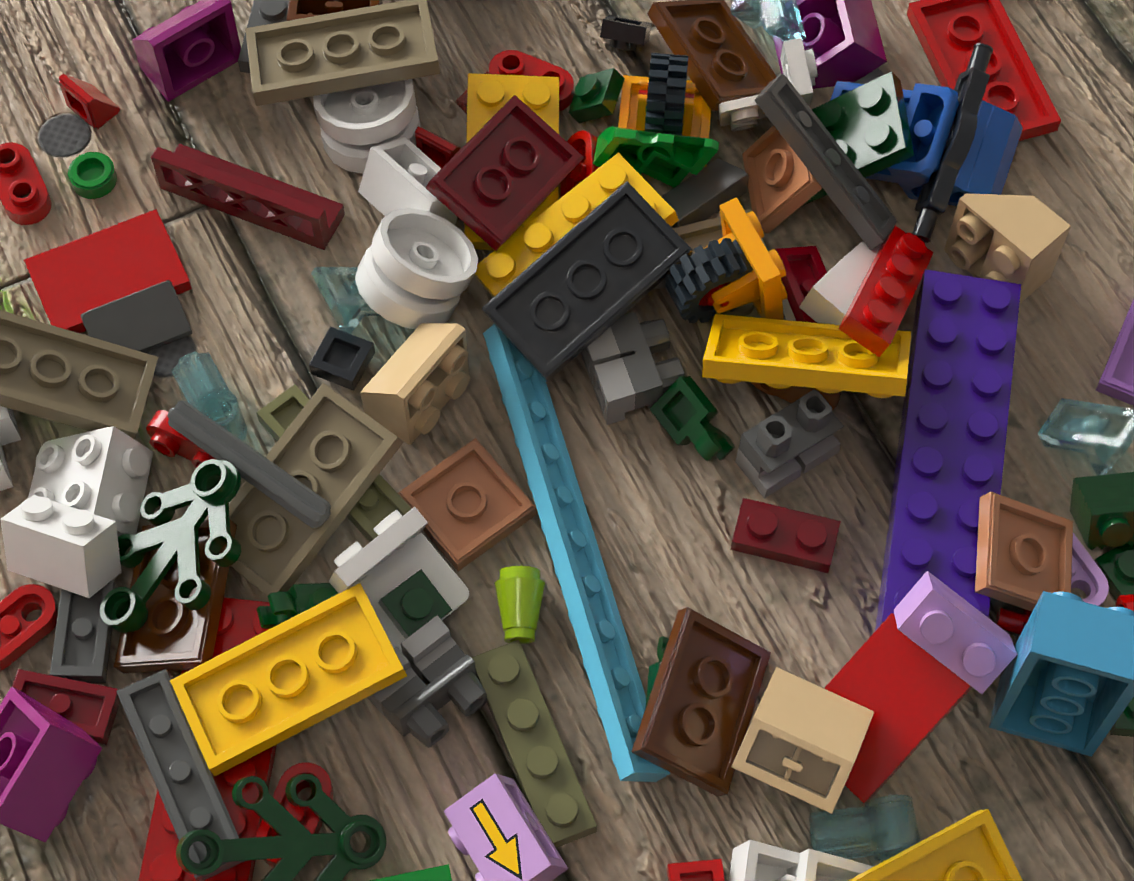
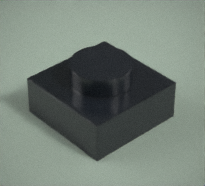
M608 15L603 19L600 37L611 39V47L635 51L637 44L644 46L649 41L652 23Z
M330 326L309 363L310 373L354 391L375 354L374 343Z

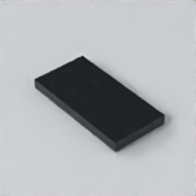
M626 181L481 309L545 381L548 382L662 282L667 274H671L669 269L673 264H682L680 258L683 255L691 256L692 249Z

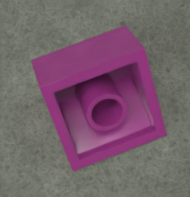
M201 0L194 5L185 7L180 13L155 27L148 28L141 35L132 39L140 68L168 102L237 63L241 51L230 0Z
M793 0L768 18L781 74L783 70L780 58L783 41L802 38L804 50H813L818 77H815V85L812 86V89L834 87L837 81L854 83L887 62L871 0Z
M12 686L0 704V824L46 843L53 829L64 820L68 812L69 803L82 781L87 779L93 772L102 747L82 728Z

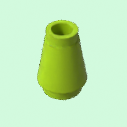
M531 566L504 567L500 569L499 580L494 582L504 631V641L511 643L519 640L520 644L535 642V632L537 630L545 582L540 579V569Z

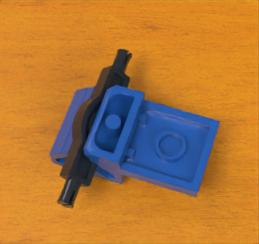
M983 43L974 44L967 70L959 75L954 90L949 87L915 83L913 90L902 89L914 156L866 177V179L898 183L909 199L917 200L915 211L919 212L912 234L918 236L924 243L931 242V236L938 215L946 211L947 205L957 206L959 199L966 193L1002 194L1023 127L1016 115L982 100L990 75L985 72L993 53V48ZM837 81L830 100L864 84Z

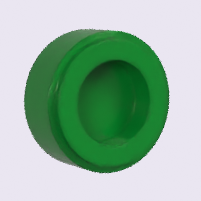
M83 153L76 157L68 168V177L72 188L83 198H101L110 193L117 182V174L113 162L103 153Z

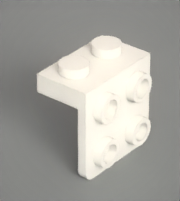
M802 38L783 41L780 58L783 75L788 78L808 106H810L813 95L812 86L815 85V77H818L814 52L812 49L804 50ZM758 95L719 104L720 125H730L731 131H741L758 126L757 119L767 117L754 101Z
M114 426L46 441L41 446L36 457V467L28 498L33 495L47 497L52 501L79 510H87L92 514L116 521L117 537L125 533L134 535L137 532L140 505L144 499L154 452Z
M413 507L403 516L398 510L389 514L374 528L378 536L364 548L357 541L335 558L334 563L339 568L333 572L329 580L338 593L361 583L393 648L397 647L401 652V643L405 638L378 604L381 598L421 569L452 609L448 615L441 619L442 621L469 597L467 586L422 534L428 522L416 507Z

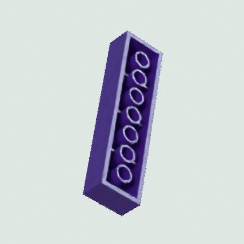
M926 269L924 271L915 306L906 394L903 402L875 631L891 613H894L896 606L927 571L985 616L989 617L990 597L975 592L979 500L981 496L989 492L1001 495L1021 284Z

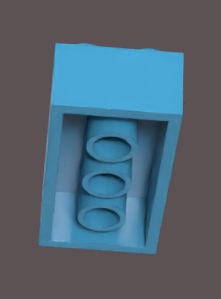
M1043 591L1014 646L1017 652L1016 657L1001 672L989 728L1092 757L1134 697V611L1124 607L1104 608L1084 602L1081 597L1069 592L1049 593Z

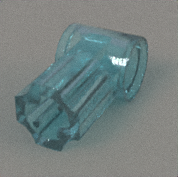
M194 351L181 357L179 363L171 372L185 400L214 421L227 417L225 420L217 423L243 441L247 434V426L239 403L226 385L209 352L198 353Z
M908 795L884 796L867 802L865 807L833 810L832 814L826 811L813 812L809 816L812 849L845 859L874 856L875 860L883 862L920 842L912 797Z

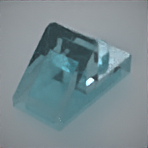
M734 0L731 5V14L753 29L763 26L770 36H777L783 41L797 38L804 40L806 38L796 0Z
M315 267L311 275L339 330L351 334L364 316H381L371 309L359 294L355 281L358 267Z
M1061 398L1039 430L1038 435L1045 447L1085 453L1096 475H1105L1125 454L1134 440V409Z

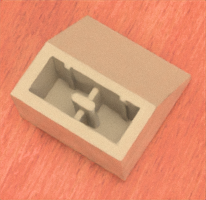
M966 193L959 199L944 251L957 267L967 270L974 277L1021 284L1020 303H1022L1051 277L1071 225L1035 196Z
M421 323L360 392L364 413L408 445H411L421 433L424 435L429 433L440 417V410L451 398L453 400L459 398L469 384L466 329L458 323Z
M776 667L731 767L832 814L855 763L874 711Z

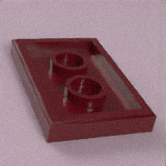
M514 95L428 182L425 188L497 252L579 165L584 157Z

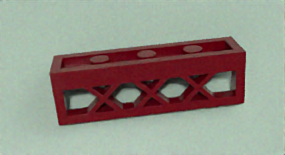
M180 143L174 152L157 146L151 156L160 189L322 250L326 249L345 215L344 206L341 203Z

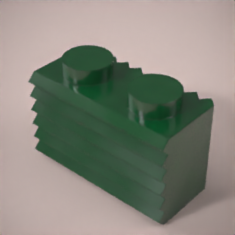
M1134 472L1073 478L1070 512L1086 546L1090 550L1097 546L1102 550L1106 546L1112 549L1119 546L1122 548L1126 544H1129L1131 547L1134 545Z

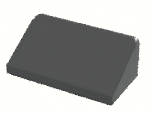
M717 158L708 164L707 167H704L697 175H692L661 197L676 211L679 219L671 228L707 220L720 211L719 205L736 197L739 198L747 192L749 175L743 169Z
M170 280L163 281L81 314V319L88 336L144 353L193 334Z

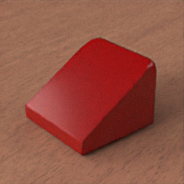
M66 74L58 77L67 106L93 128L98 130L120 112V107L95 86Z
M419 126L415 130L416 147L441 169L462 148Z

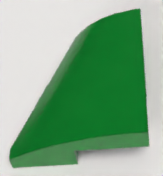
M611 126L605 129L597 138L593 164L601 167L619 152L640 175L644 173L671 187H676L689 172L697 175L717 153L719 142L708 138L662 134Z

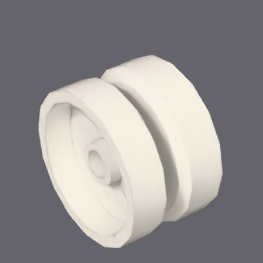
M412 79L313 96L314 109L320 125L325 152L334 164L347 171L363 174L370 148L402 137H406L416 146L415 130L418 126L421 127Z
M413 208L393 210L382 219L377 228L372 245L366 250L357 268L355 281L359 294L371 309L390 322L405 328L416 329L421 323H445L450 319L459 303L460 294L468 287L476 273L478 256L474 245L463 231L447 219L426 210Z

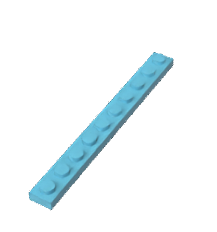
M493 324L483 333L489 351L490 362L497 377L502 401L506 407L515 436V443L519 449L527 475L528 486L534 498L541 521V528L546 537L555 567V574L559 580L568 609L569 620L573 626L583 658V666L587 672L595 697L598 715L602 720L610 746L612 761L617 769L620 781L657 782L669 775L670 772L631 752L646 709V695L546 381Z

